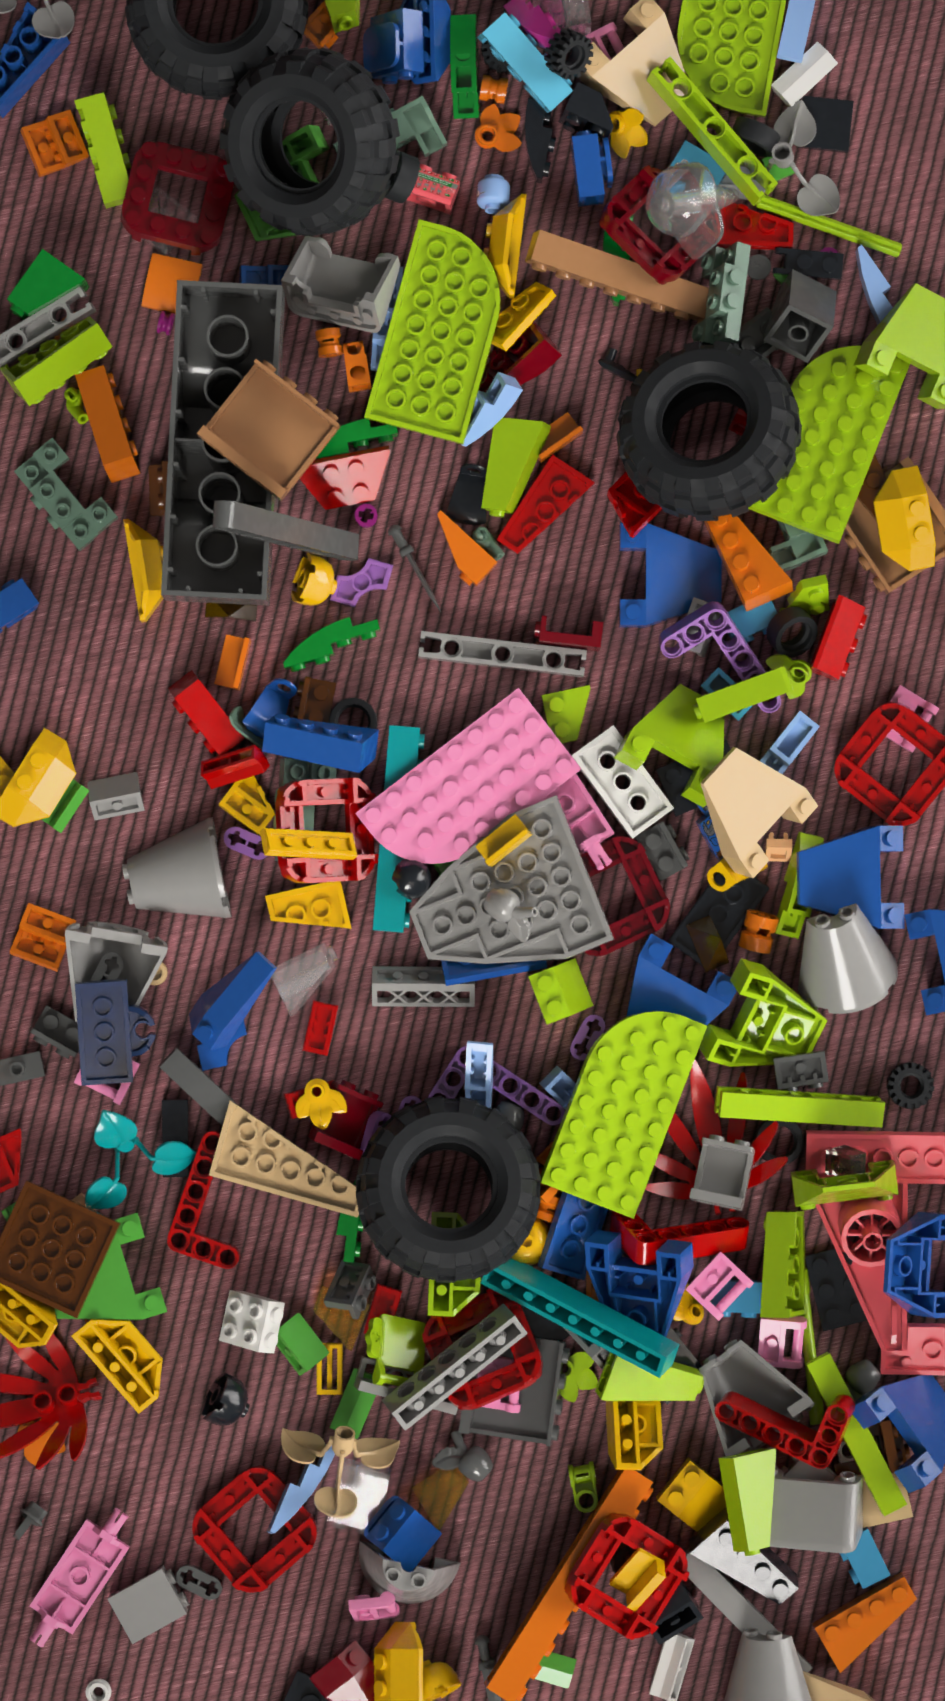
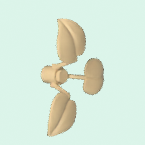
M348 1426L337 1427L334 1436H330L329 1442L326 1445L319 1435L311 1432L291 1431L285 1428L281 1432V1445L285 1454L297 1463L311 1464L315 1461L316 1456L323 1457L332 1446L335 1455L339 1457L335 1488L323 1487L316 1491L314 1504L322 1513L338 1519L349 1517L357 1507L356 1494L349 1489H340L344 1457L348 1456L353 1450L354 1457L360 1458L363 1465L369 1468L382 1469L391 1465L400 1445V1440L387 1438H362L357 1440L355 1439V1431Z

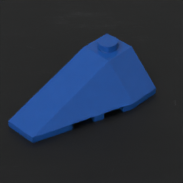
M258 951L205 991L189 1013L192 1034L209 1050L226 1047L277 967Z

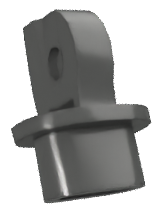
M33 1501L25 1509H20L25 1520L13 1535L18 1541L31 1524L42 1527L43 1523L41 1521L47 1515V1512Z

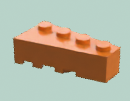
M102 365L75 375L99 454L111 483L140 474L135 459L138 451L134 440L130 441L127 434L131 432L127 418H122L120 410H123L124 407L120 396H115L113 388L117 387L113 373H107L105 366Z
M729 514L719 516L717 521H704L746 612L793 592L792 580L738 516L732 517Z
M900 1572L813 1622L812 1625L841 1673L917 1598Z

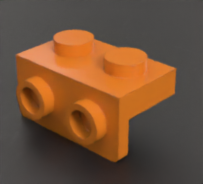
M324 1L310 15L304 31V36L318 49L325 46L329 49L339 38L334 33Z

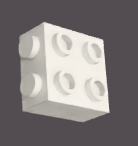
M230 1290L219 1341L256 1352L274 1353L278 1342V1333L285 1303L245 1291Z

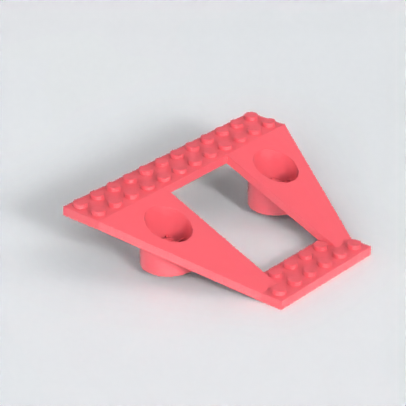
M806 1130L805 1170L816 1169L819 1178L868 1172L867 1163L887 1160L894 1161L899 1195H893V1199L879 1201L875 1197L816 1204V1208L879 1344L880 1373L884 1375H945V1324L907 1323V1311L883 1292L886 1241L883 1242V1236L890 1237L908 1221V1184H945V1132ZM874 1214L884 1216L880 1221L873 1219ZM864 1215H870V1219H866L864 1221H862L860 1217ZM854 1221L859 1224L858 1229H849ZM889 1221L893 1223L892 1230H883V1226ZM847 1236H859L860 1239L853 1243ZM843 1252L853 1260L851 1265L846 1262Z

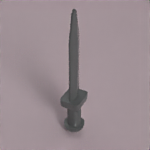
M392 525L388 529V535H392L400 549L399 554L401 558L405 556L408 558L427 594L441 612L432 590L411 555L414 549L411 545H408L401 533L402 527Z
M479 1635L475 1639V1645H478L481 1658L478 1661L479 1671H482L485 1682L496 1661L490 1656L489 1638L485 1635ZM486 1688L488 1701H501L500 1696Z

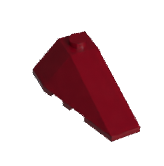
M356 1640L344 1645L309 1677L311 1682L328 1701H374V1663Z

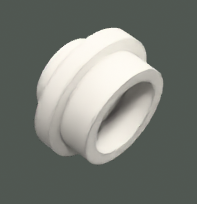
M94 1679L87 1685L85 1693L88 1701H108L112 1690L107 1681ZM101 1687L103 1695L97 1696L94 1693V1689Z

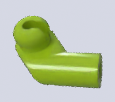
M69 387L64 392V397L67 399V410L79 424H85L89 419L83 409L81 393L78 389Z

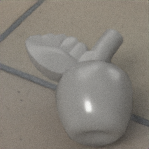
M505 888L492 889L485 898V910L497 921L508 922V927L512 934L521 942H526L531 929L528 918L537 916V908L520 907L519 896L511 890Z

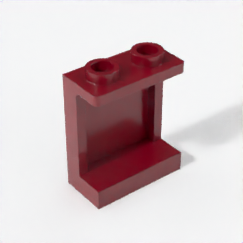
M542 615L541 621H536L534 638L539 639L538 645L600 651L604 622L593 621L591 636L546 631L547 616Z
M342 1079L341 1084L332 1081L330 1089L337 1090L344 1096L347 1112H332L331 1121L325 1130L313 1124L308 1137L315 1142L360 1160L363 1153L360 1147L368 1119L373 1112L377 1111L378 1107L382 1108L384 1103L377 1100L378 1094L366 1089L364 1093L356 1091L357 1085Z

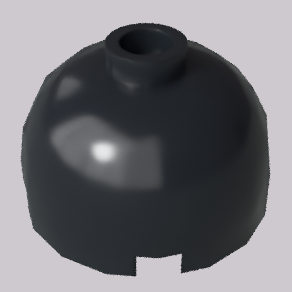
M224 1372L214 1381L218 1386L213 1393L210 1390L208 1391L202 1407V1415L205 1416L203 1419L219 1426H228L235 1423L240 1417L244 1418L250 1407V1404L247 1403L248 1392L245 1385L233 1375Z

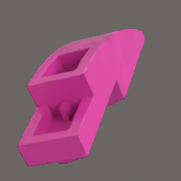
M512 0L503 6L508 15L512 14L520 22L521 26L519 29L524 35L530 34L538 43V46L546 49V47L550 48L551 44L548 42L550 39L555 40L553 35L556 32L560 34L559 27L553 29L556 22L548 11L544 14L540 6L534 7L531 1L526 4L527 0Z

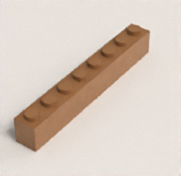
M543 230L533 233L525 259L526 263L532 264V269L540 272H546V270L555 272V276L563 280L573 278L579 281V285L593 289L594 286L602 288L604 294L617 297L618 294L627 297L626 301L633 304L641 305V302L650 305V309L653 311L664 313L666 310L674 313L673 317L680 320L688 321V319L697 321L698 324L705 319L708 287L682 278L661 285L638 263Z

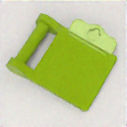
M382 1314L379 1318L375 1317L369 1320L365 1340L367 1343V1356L376 1359L372 1375L373 1384L400 1386L409 1379L387 1374L385 1366L414 1372V1374L424 1367L425 1344L422 1334L424 1333L426 1323L388 1314Z

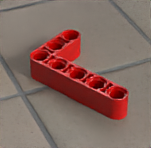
M213 1130L207 1132L201 1139L167 1237V1243L170 1249L175 1252L224 1269H230L240 1260L238 1248L232 1244L195 1232L214 1179L213 1176H209V1173H201L198 1169V1163L203 1159L210 1161L212 1165L216 1149H210L206 1141L210 1135H215L219 1138L221 1132ZM192 1184L201 1185L203 1188L202 1197L194 1198L191 1196L189 1190ZM189 1208L193 1210L195 1218L192 1222H185L182 1219L181 1212L183 1209ZM175 1233L185 1235L186 1244L179 1247L173 1243L172 1239ZM201 1241L209 1243L211 1247L210 1253L201 1255L197 1251V1244ZM222 1251H233L235 1254L234 1262H223L221 1259Z
M612 1211L610 1232L621 1233L622 1250L636 1264L645 1266L657 1264L656 1251L668 1239L692 1242L693 1258L716 1255L720 1251L728 1253L744 1250L747 1247L750 1223L742 1217H729L651 1230L637 1214L632 1219Z
M733 1391L724 1394L715 1406L714 1412L721 1422L815 1468L824 1469L828 1467L838 1452L855 1411V1402L848 1395L836 1396L826 1410L818 1432ZM726 1404L730 1405L733 1410L727 1408ZM836 1407L841 1408L845 1413L839 1412ZM749 1416L754 1417L756 1421L751 1420ZM772 1427L777 1428L780 1433L775 1432ZM828 1429H832L836 1435L831 1434ZM795 1438L801 1440L803 1444L798 1443ZM819 1450L824 1451L827 1456L822 1455Z

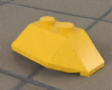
M527 194L519 195L493 216L492 223H487L486 238H490L489 248H484V253L494 268L499 287L509 299L515 297Z
M915 465L891 470L887 480L873 500L881 552L908 571L933 567L935 564L936 543L928 495L919 468Z
M123 519L139 620L143 623L148 621L164 599L161 595L163 546H160V542L134 522L129 519Z
M46 728L42 730L0 797V820L12 827L50 817L76 775L66 740Z
M0 1283V1333L17 1348L46 1345L58 1325L54 1308Z
M91 1319L72 1334V1338L138 1414L158 1399L163 1358L130 1320Z
M606 1401L608 1455L615 1469L642 1470L663 1450L660 1401Z
M394 1622L374 1648V1701H423V1647L416 1631L415 1622Z

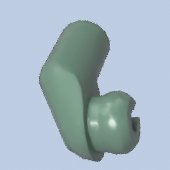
M485 527L476 528L473 532V540L479 546L486 549L496 561L500 560L505 553L493 535Z

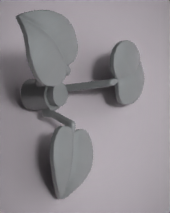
M0 0V14L13 11L16 8L17 1ZM44 0L46 7L38 9L33 15L32 25L34 30L39 35L47 38L60 39L66 37L74 27L75 16L72 8L64 1H58L50 5L49 0Z
M799 100L792 107L789 106L775 122L774 130L780 135V140L772 148L773 158L769 159L766 169L770 172L774 164L783 169L792 168L805 186L797 194L798 206L804 213L810 216L835 214L839 210L840 195L833 180L826 175L815 174L808 183L794 163L792 145L794 144L797 147L808 145L814 139L817 131L813 116L805 103ZM740 167L744 174H750L748 168ZM726 174L720 183L721 188L735 198L748 200ZM752 180L759 191H766L756 180Z

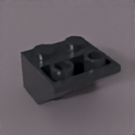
M577 82L558 122L563 124V128L573 133L587 130L591 131L592 134L597 133L598 142L602 143V138L609 137L614 127L602 94Z
M682 1580L655 1623L658 1629L652 1635L659 1645L704 1618L695 1598Z

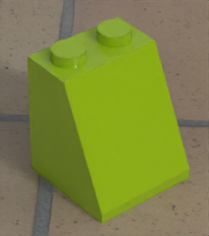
M576 958L528 976L546 1025L594 1006Z

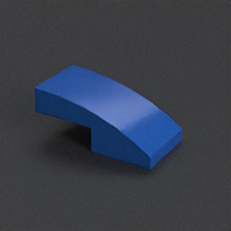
M241 265L239 267V283L282 285L281 279L289 265Z

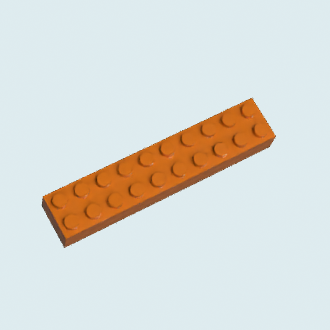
M635 1470L617 1471L598 1501L596 1508L586 1520L485 1680L484 1684L487 1689L506 1701L522 1700L528 1690L525 1685L529 1678L533 1680L536 1678L542 1667L539 1664L543 1656L549 1657L556 1645L553 1640L558 1633L562 1635L570 1623L567 1618L572 1611L576 1613L579 1609L570 1601L564 1589L570 1571L599 1524L609 1514H626L634 1519L637 1518L640 1512L637 1507L642 1500L646 1502L654 1490L651 1487L653 1483L651 1480Z

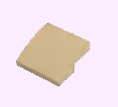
M892 1473L907 1505L884 1517L863 1478V1528L913 1517L908 1492L895 1473Z

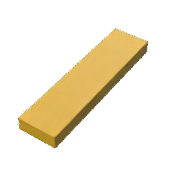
M263 828L260 831L263 851L266 856L354 860L357 857L353 833Z

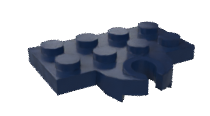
M127 979L75 982L82 1086L133 1082L132 1057L142 1055L148 1051L156 1036V1033L153 1032L146 1036H140L136 1033L135 1029L140 1023H146L149 1026L155 1025L153 1017L142 1007L128 1004Z

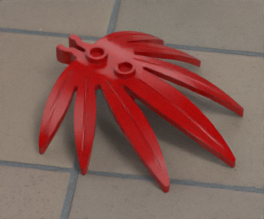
M694 1060L690 1070L691 1099L696 1130L702 1147L703 1137L709 1138L710 1134L723 1137L718 1113L714 1112L715 1101L701 1068L697 1061ZM744 1072L740 1074L736 1087L747 1088L746 1074ZM674 1112L668 1133L682 1153L696 1167V1170L693 1171L684 1164L659 1153L654 1166L675 1178L689 1182V1184L658 1182L647 1184L645 1190L667 1198L691 1200L689 1198L691 1188H694L701 1153L691 1134ZM729 1118L727 1142L743 1141L747 1119ZM777 1121L768 1126L750 1145V1147L755 1149L752 1166L757 1163L771 1144L779 1125ZM784 1156L771 1159L753 1168L747 1189L763 1183L776 1174L786 1164L788 1158ZM714 1205L715 1214H721L720 1206Z
M52 1333L45 1346L58 1370L33 1348H17L6 1338L16 1354L32 1370L49 1380V1382L46 1384L25 1377L0 1373L1 1393L33 1395L32 1398L0 1404V1429L22 1425L41 1418V1420L29 1425L0 1443V1459L29 1446L56 1423H59L45 1444L35 1468L37 1470L42 1469L55 1457L63 1446L70 1428L69 1451L71 1459L76 1461L82 1453L88 1431L84 1404L89 1400L102 1399L99 1391L89 1392L92 1387L99 1386L98 1380L95 1377L86 1383H79L73 1362L54 1333Z

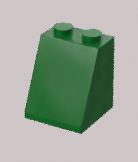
M42 249L7 300L11 305L12 313L21 320H25L79 286L86 292L89 285L84 277Z

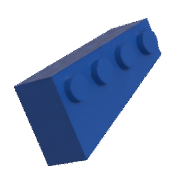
M276 714L265 722L262 752L360 773L376 759L379 730L290 718L288 715Z

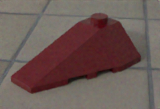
M533 321L507 351L499 348L497 351L493 350L490 353L489 357L491 360L485 367L479 391L487 392L497 372L515 377L519 385H522L544 373L562 354L553 341Z

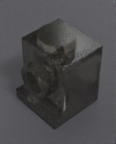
M847 1145L826 1150V1175L841 1176L865 1173V1152Z

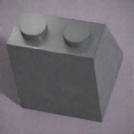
M792 269L779 287L763 341L808 363L834 327L837 291Z

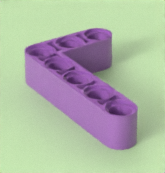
M712 601L665 629L659 636L660 649L665 657L676 658L713 636L742 681L749 679L753 674L766 672L724 606L719 602ZM713 612L721 613L720 618L717 620H710L708 617ZM690 626L699 627L698 632L695 634H689L686 631ZM726 633L735 634L734 638L730 641L722 640L723 635ZM668 640H677L678 642L674 647L668 648L665 646ZM738 654H748L747 659L744 661L735 660ZM780 696L774 697L770 702L763 701L758 703V706L766 713L775 712L781 705Z
M467 1046L461 1047L456 1052L428 1098H432L436 1093H442L446 1098L456 1097L465 1083L466 1064L461 1062L460 1054L462 1051L467 1050ZM493 1060V1065L496 1068V1074L493 1077V1088L547 1124L558 1125L561 1123L565 1111L558 1102ZM451 1071L457 1072L461 1077L460 1083L456 1086H450L446 1082V1075ZM508 1078H513L518 1083L517 1089L512 1093H508L503 1089V1082ZM534 1092L539 1096V1102L536 1106L530 1107L525 1104L524 1098L527 1093ZM551 1106H556L561 1111L560 1117L555 1121H551L546 1117V1111Z

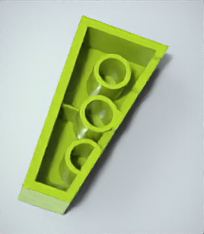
M104 92L74 100L76 109L81 117V126L88 142L89 154L95 167L94 171L106 209L123 204L129 181L127 169L131 168L128 153L123 154L120 144L125 142L121 128L116 129L113 120L118 119L114 104L109 105Z
M90 316L61 332L59 340H47L40 344L41 347L38 352L30 355L25 353L18 357L19 363L10 368L7 364L0 368V371L15 393L29 406L40 403L46 394L53 389L61 388L67 379L74 374L82 373L88 364L106 356L108 350L113 347L98 323Z
M769 1211L764 1218L765 1245L760 1317L791 1318L806 1314L804 1211Z

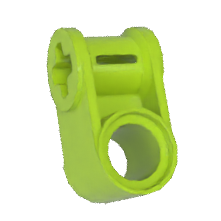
M589 1461L587 1465L574 1467L570 1464L568 1465L575 1505L583 1513L592 1512L598 1504L593 1461ZM588 1473L586 1475L576 1476L577 1474ZM584 1493L593 1496V1503L589 1507H583L579 1504V1497Z

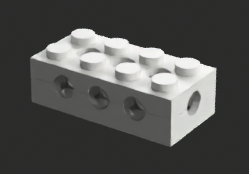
M613 725L574 753L572 757L622 828L633 839L673 810L674 807L643 765L634 770L614 758L623 738ZM604 755H610L614 759V766L610 769L602 767L600 758ZM618 776L628 778L630 784L627 789H619L616 786L615 780ZM639 796L644 800L645 805L642 810H635L631 807L630 802L633 797Z

